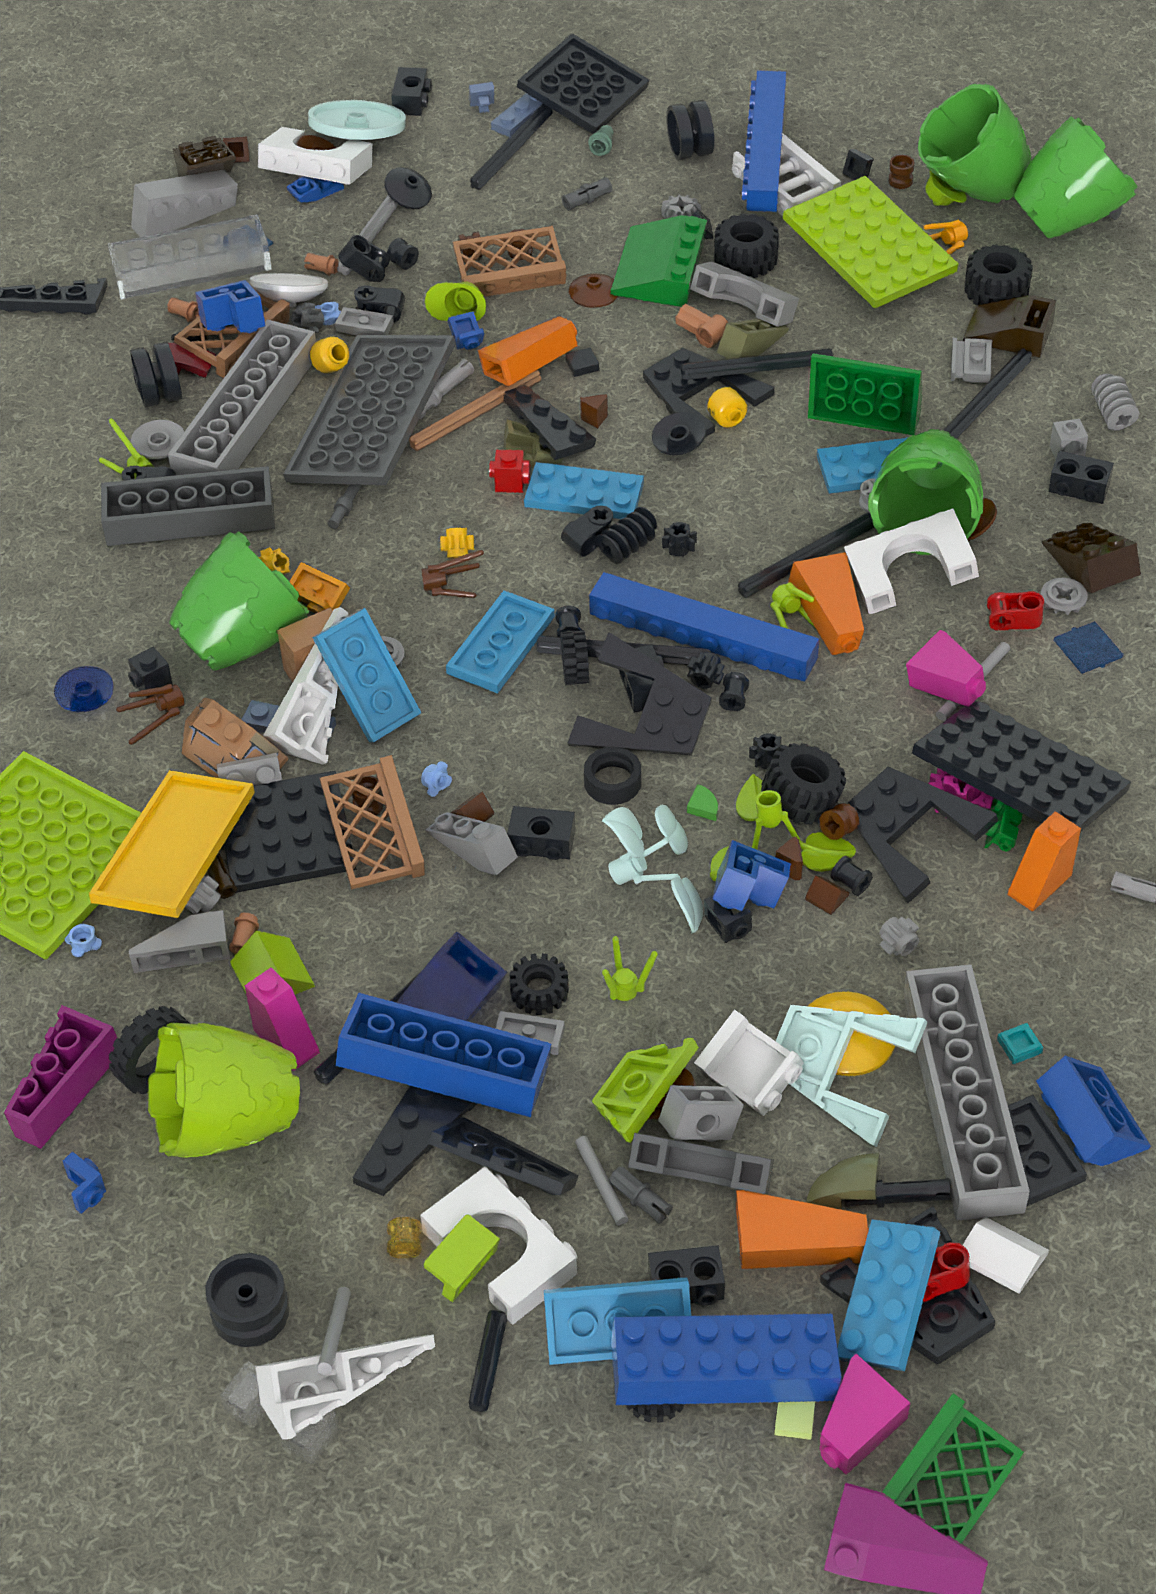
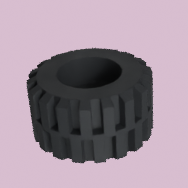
M740 214V216L734 215L730 216V219H724L721 224H718L715 231V263L743 275L752 276V278H757L759 274L762 276L766 275L767 271H772L774 265L778 262L779 233L777 227L774 226L772 221H767L765 217H758L755 214Z
M998 244L976 249L968 257L964 284L967 298L973 300V303L978 306L980 304L1028 296L1032 276V261L1030 258H1027V254L1019 252V249L1011 248L1008 245L998 246Z
M792 743L788 747H780L779 751L774 753L763 778L761 792L772 790L779 793L782 811L788 812V818L793 820V822L798 824L804 822L806 825H812L814 821L818 824L820 823L821 815L837 805L846 784L845 771L839 767L840 763L837 759L831 758V754L821 751L819 747H810L804 743H801V745Z

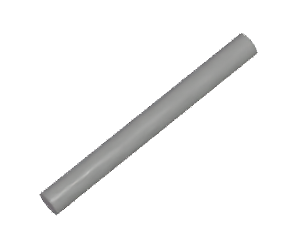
M1001 642L981 663L984 678L1010 651L1008 643ZM947 700L936 712V717L945 721L960 704Z
M340 1287L336 1293L317 1366V1371L321 1375H329L333 1368L351 1296V1291L347 1287Z

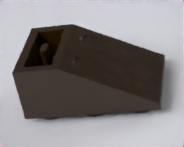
M216 136L205 137L202 139V142L195 144L193 142H184L179 144L178 148L172 149L179 177L224 170L226 173L232 171L236 160L235 154Z
M1028 295L976 306L963 341H965V338L992 340V348L1014 353L1025 348L1027 351H1031L1033 357L1041 358L1053 326L1056 300Z
M1081 523L1074 530L1056 532L1051 538L1042 541L1043 546L1068 576L1081 583L1086 591L1090 593L1141 575L1137 543L1124 538L1122 535H1117L1109 532L1107 529L1097 527L1093 523Z

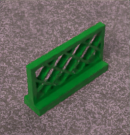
M952 1393L882 1493L892 1498L894 1503L903 1509L914 1508L915 1514L924 1519L922 1507L940 1506L944 1525L930 1527L938 1532H946V1536L949 1535L953 1539V1531L961 1530L955 1540L962 1544L1024 1452L962 1407L965 1401ZM961 1421L975 1430L978 1442L959 1443L956 1428ZM951 1437L952 1444L945 1445L948 1439ZM998 1447L1011 1456L1006 1465L991 1467L987 1448ZM979 1449L983 1467L965 1469L961 1451ZM954 1452L958 1470L940 1472L937 1455L939 1453ZM931 1465L933 1472L925 1473ZM1000 1473L994 1482L993 1474ZM985 1475L989 1489L986 1494L971 1495L967 1476ZM960 1477L964 1496L945 1497L942 1479ZM934 1480L938 1498L920 1500L917 1483L919 1481ZM911 1493L913 1501L905 1502V1500ZM973 1502H980L974 1510ZM966 1503L969 1516L968 1521L951 1524L947 1505Z

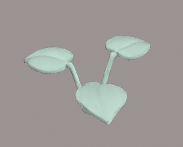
M660 805L656 808V822L665 837L644 850V844L641 840L642 829L634 814L625 807L612 810L603 818L602 822L615 832L620 842L628 851L620 856V858L609 863L608 867L612 879L618 885H622L630 880H634L635 884L642 881L671 880L673 893L689 923L691 934L696 932L703 917V904L691 881L686 877L681 879L678 874L643 875L644 870L647 869L644 857L663 847L668 842L677 855L687 850L688 840L686 833L675 819L672 811L666 805Z

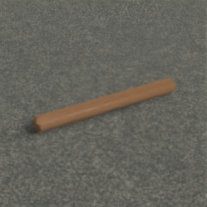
M539 370L532 372L512 385L502 384L412 435L409 438L411 448L419 451L504 402L505 391L524 385L530 388L541 381Z

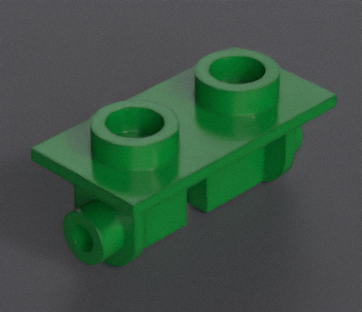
M994 798L990 811L997 814L998 822L985 833L987 837L984 848H988L994 843L1002 851H1010L1016 844L1019 828L1016 826L1021 823L1023 813Z

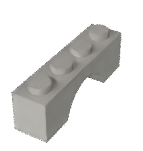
M712 261L696 265L690 290L711 299H723L744 305L756 313V318L777 327L793 321L799 298Z

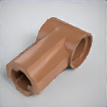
M687 304L680 308L676 316V324L695 334L698 342L707 348H711L721 340L728 323L722 315L716 314L710 317Z

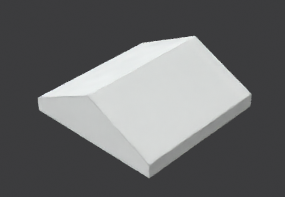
M987 1217L974 1225L963 1244L969 1252L970 1268L1019 1294L1049 1252L1045 1247Z

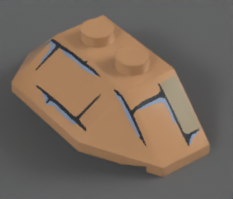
M204 697L185 720L182 754L215 778H219L216 764L277 753L281 769L289 759L255 729L213 699Z

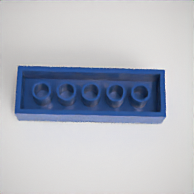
M358 993L339 1035L336 1066L531 1117L547 1072L552 1043Z
M833 1314L614 1317L611 1346L616 1405L834 1401L839 1390L841 1372Z

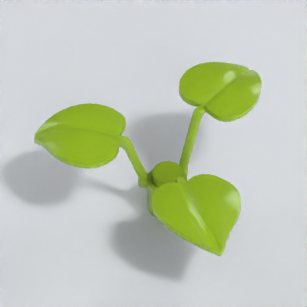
M755 774L750 776L739 792L736 801L737 814L746 821H756L752 848L758 850L762 826L775 828L783 821L791 836L799 839L800 848L803 850L801 852L803 865L811 870L820 872L830 871L843 856L852 858L855 855L856 848L843 838L839 840L829 839L823 832L810 834L806 838V843H803L788 819V812L782 811L779 793L772 790L761 792L763 780ZM728 847L718 851L712 858L710 878L715 882L717 872Z

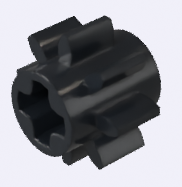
M676 522L669 528H664L662 548H669V555L684 557L689 551H695L697 532H690L689 524Z
M701 652L698 658L692 656L687 666L690 669L687 676L691 677V682L701 689L711 688L713 683L720 685L724 677L722 671L725 665L721 664V660L717 655L710 652Z
M766 733L759 738H753V746L749 747V758L755 759L756 768L768 769L774 753L779 751L780 747L786 746L781 745V736L777 737L774 734Z

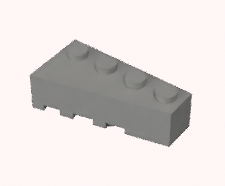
M224 170L134 184L131 228L144 242H148L236 206L238 184Z

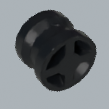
M402 238L393 240L387 249L390 261L397 263L404 270L414 266L418 260L419 250L411 244L408 245L407 241Z

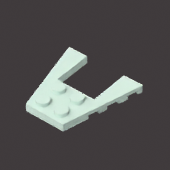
M790 1005L776 1042L790 1052L792 1050L796 1052L804 1062L799 1078L790 1085L872 1146L877 1147L889 1115L830 1092L832 1082L853 1031L915 1053L928 1022L923 1018L913 1019L897 1015H873L857 1011L844 1012L827 1008Z

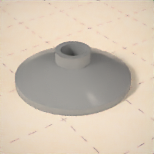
M169 420L150 421L142 424L133 432L131 444L140 455L148 459L166 458L184 433V429L179 424Z

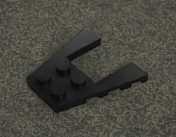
M683 347L643 371V379L657 397L664 401L670 413H692L703 420L706 427L705 437L715 432V424L684 402L685 400L719 381L726 387L736 390L744 400L756 407L772 397L775 389L773 386L745 374L684 380L681 375L682 364L713 360Z
M608 632L598 659L599 663L654 681L635 734L578 715L569 737L568 745L600 749L605 747H621L629 751L639 750L692 756L711 705L712 697Z
M889 766L847 803L854 807L858 813V832L867 842L873 854L907 903L922 892L930 884V880L926 874L890 845L928 810L934 807L975 841L981 838L998 822L997 814Z
M933 1206L905 1223L936 1228L940 1232L937 1247L952 1242L946 1228L942 1227L937 1217V1211ZM847 1258L821 1274L820 1282L831 1292L849 1303L859 1268L850 1258ZM949 1265V1267H958V1265ZM970 1278L966 1286L961 1289L946 1292L922 1303L911 1347L937 1365L995 1329V1319L976 1284L973 1285Z

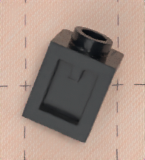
M713 895L704 899L705 918L724 943L733 939H741L752 930V913L748 908L733 914L731 909L725 908L713 900Z

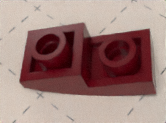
M168 343L178 374L183 368L203 378L207 377L212 366L210 363L176 343ZM207 350V352H209V353H211L212 355L216 356L215 353L210 352V351Z

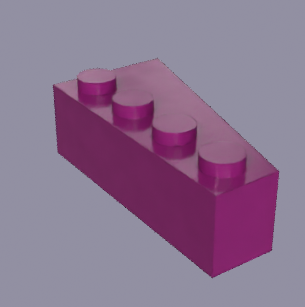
M61 1005L57 1013L59 1019L55 1026L50 1027L44 1037L46 1043L40 1054L36 1053L30 1063L32 1069L27 1077L22 1078L4 1111L15 1137L40 1149L109 1069V1064L112 1063L109 1060V1054L111 1051H114L113 1044L117 1038L113 1026Z

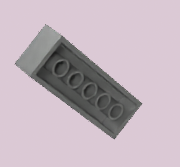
M269 466L101 483V522L107 546L220 535L228 534L229 532L236 533L238 531L250 532L275 529L273 490Z

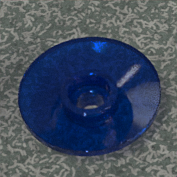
M81 666L67 671L57 680L54 687L57 703L64 709L73 712H88L103 706L111 698L114 691L113 680L109 673L94 666Z

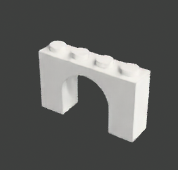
M281 127L258 144V168L350 185L372 167L373 143L348 140L335 149L310 150L297 146L298 140L305 135V131Z
M954 509L938 512L933 516L910 522L902 527L882 532L879 535L862 541H856L844 547L851 573L868 614L896 606L893 588L886 573L890 564L905 553L921 551L934 555L941 562L951 586L979 577L976 558Z
M483 1167L420 1215L423 1233L437 1247L466 1214H469L484 1227H504L522 1237L527 1245L523 1256L488 1284L490 1302L499 1311L506 1313V1319L512 1325L544 1301V1290L558 1289L577 1275V1254L572 1246L567 1242L562 1243L554 1235L551 1226L544 1219L538 1220L531 1213L528 1203L520 1196L516 1198L509 1191L505 1180L498 1174L493 1175L486 1167Z

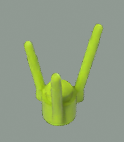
M109 419L110 425L132 454L127 460V467H154L148 458L136 451L114 419ZM102 457L99 458L100 463L120 474L124 470Z
M791 582L778 586L772 594L773 602L770 604V607L774 610L780 627L788 629L782 611L785 613L798 611L814 627L801 606L800 597L809 602H813L814 598L796 588Z
M614 936L612 942L615 974L611 977L607 969H604L602 974L610 990V999L629 1001L637 995V992L645 990V981L658 953L652 951L639 979H637L636 974L630 969L623 968L619 938Z

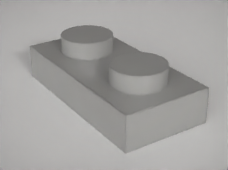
M343 307L335 322L336 332L353 335H388L393 325V315Z
M277 753L216 764L218 776L221 779L253 783V785L269 784L282 780Z
M500 1011L495 1029L552 1043L550 1054L558 1055L565 1030V1021Z

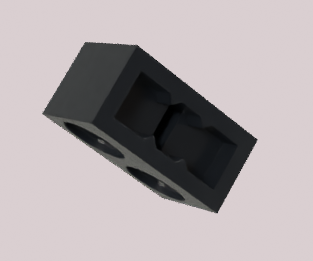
M1059 451L1051 472L1048 492L1103 504L1111 482L1114 463Z
M719 1245L648 1253L650 1281L688 1278L690 1303L711 1305L718 1300H724L725 1280ZM709 1276L711 1277V1279L701 1280L698 1277Z

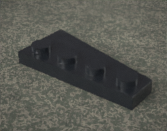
M99 278L95 284H85L84 280L73 281L74 285L62 287L58 285V282L48 283L40 289H36L34 285L0 287V310L7 312L21 310L33 313L52 311L59 314L66 312H80L81 314L97 313L107 289V279Z
M524 385L505 391L503 401L519 419H524L527 422L526 428L531 433H537L539 443L544 448L549 447L551 450L550 456L554 460L591 449L595 446L596 438L568 418L566 414L552 406L549 401L544 400L533 392L531 388Z
M410 1086L352 1177L353 1184L384 1196L413 1168V1164L424 1153L427 1154L434 1147L428 1144L432 1131L461 1118L478 1103Z
M461 1117L432 1131L428 1141L429 1145L539 1187L550 1195L561 1196L575 1187L579 1175L465 1117Z

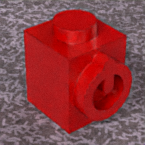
M496 450L495 461H490L489 476L495 480V492L523 493L524 484H529L530 460H524V450Z

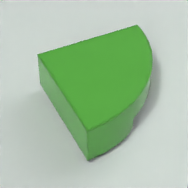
M697 784L687 805V813L716 821L718 817L716 797L709 789Z

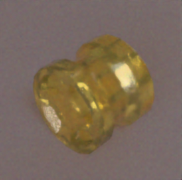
M398 1217L389 1221L387 1224V1234L390 1236V1239L387 1242V1253L398 1259L414 1258L420 1255L422 1243L418 1237L422 1233L421 1222L411 1217Z

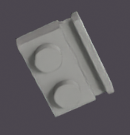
M953 338L951 381H955V378H963V382L988 383L991 377L992 340L965 338V341H957V338Z

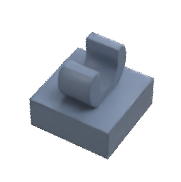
M493 82L469 85L470 106H478L480 113L489 112L488 105L494 103Z

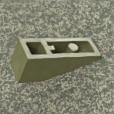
M761 319L727 323L717 353L726 357L725 359L759 356L785 335L789 328L784 325L777 327Z

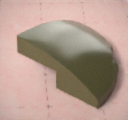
M506 420L504 450H524V460H530V468H534L536 462L562 463L563 458L554 460L550 456L551 450L548 447L544 448L539 443V436L536 432L531 433L524 424Z
M880 1153L862 1154L838 1162V1164L822 1173L816 1179L808 1193L806 1203L842 1209V1199L876 1200Z

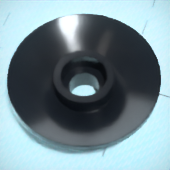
M395 168L388 172L385 177V190L389 197L398 205L408 209H421L431 200V187L428 181L418 172L409 168Z
M687 412L674 413L664 417L655 425L652 431V441L655 448L667 455L689 453L700 446L706 436V427L703 420L697 415Z

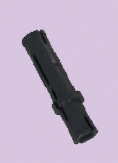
M949 1178L883 1183L882 1179L877 1180L876 1200L845 1199V1207L877 1205V1208H884V1204L950 1201Z

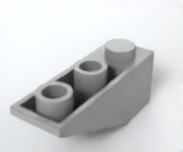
M446 812L439 815L434 820V823L425 830L433 838L482 872L497 875L518 857L505 828L502 826Z

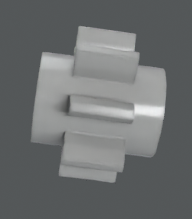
M208 875L204 876L185 908L193 914H197L199 910L203 912L210 911L221 896L215 891L219 884Z
M892 917L880 929V937L883 939L880 946L889 955L894 953L896 956L899 954L906 956L919 943L918 935L915 933L919 927L910 918L904 919L900 917L898 919L897 917Z

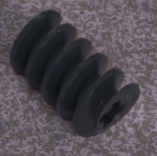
M641 506L637 507L633 512L628 513L626 517L611 525L609 529L597 535V545L602 553L613 563L620 564L623 558L630 557L631 552H637L639 547H644L647 544V541L655 539L654 530L657 528V521L648 509Z

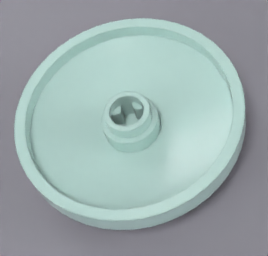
M363 100L331 101L318 104L308 112V124L313 130L341 139L359 141L381 139L397 135L405 129L406 116L404 112L396 107L378 102Z

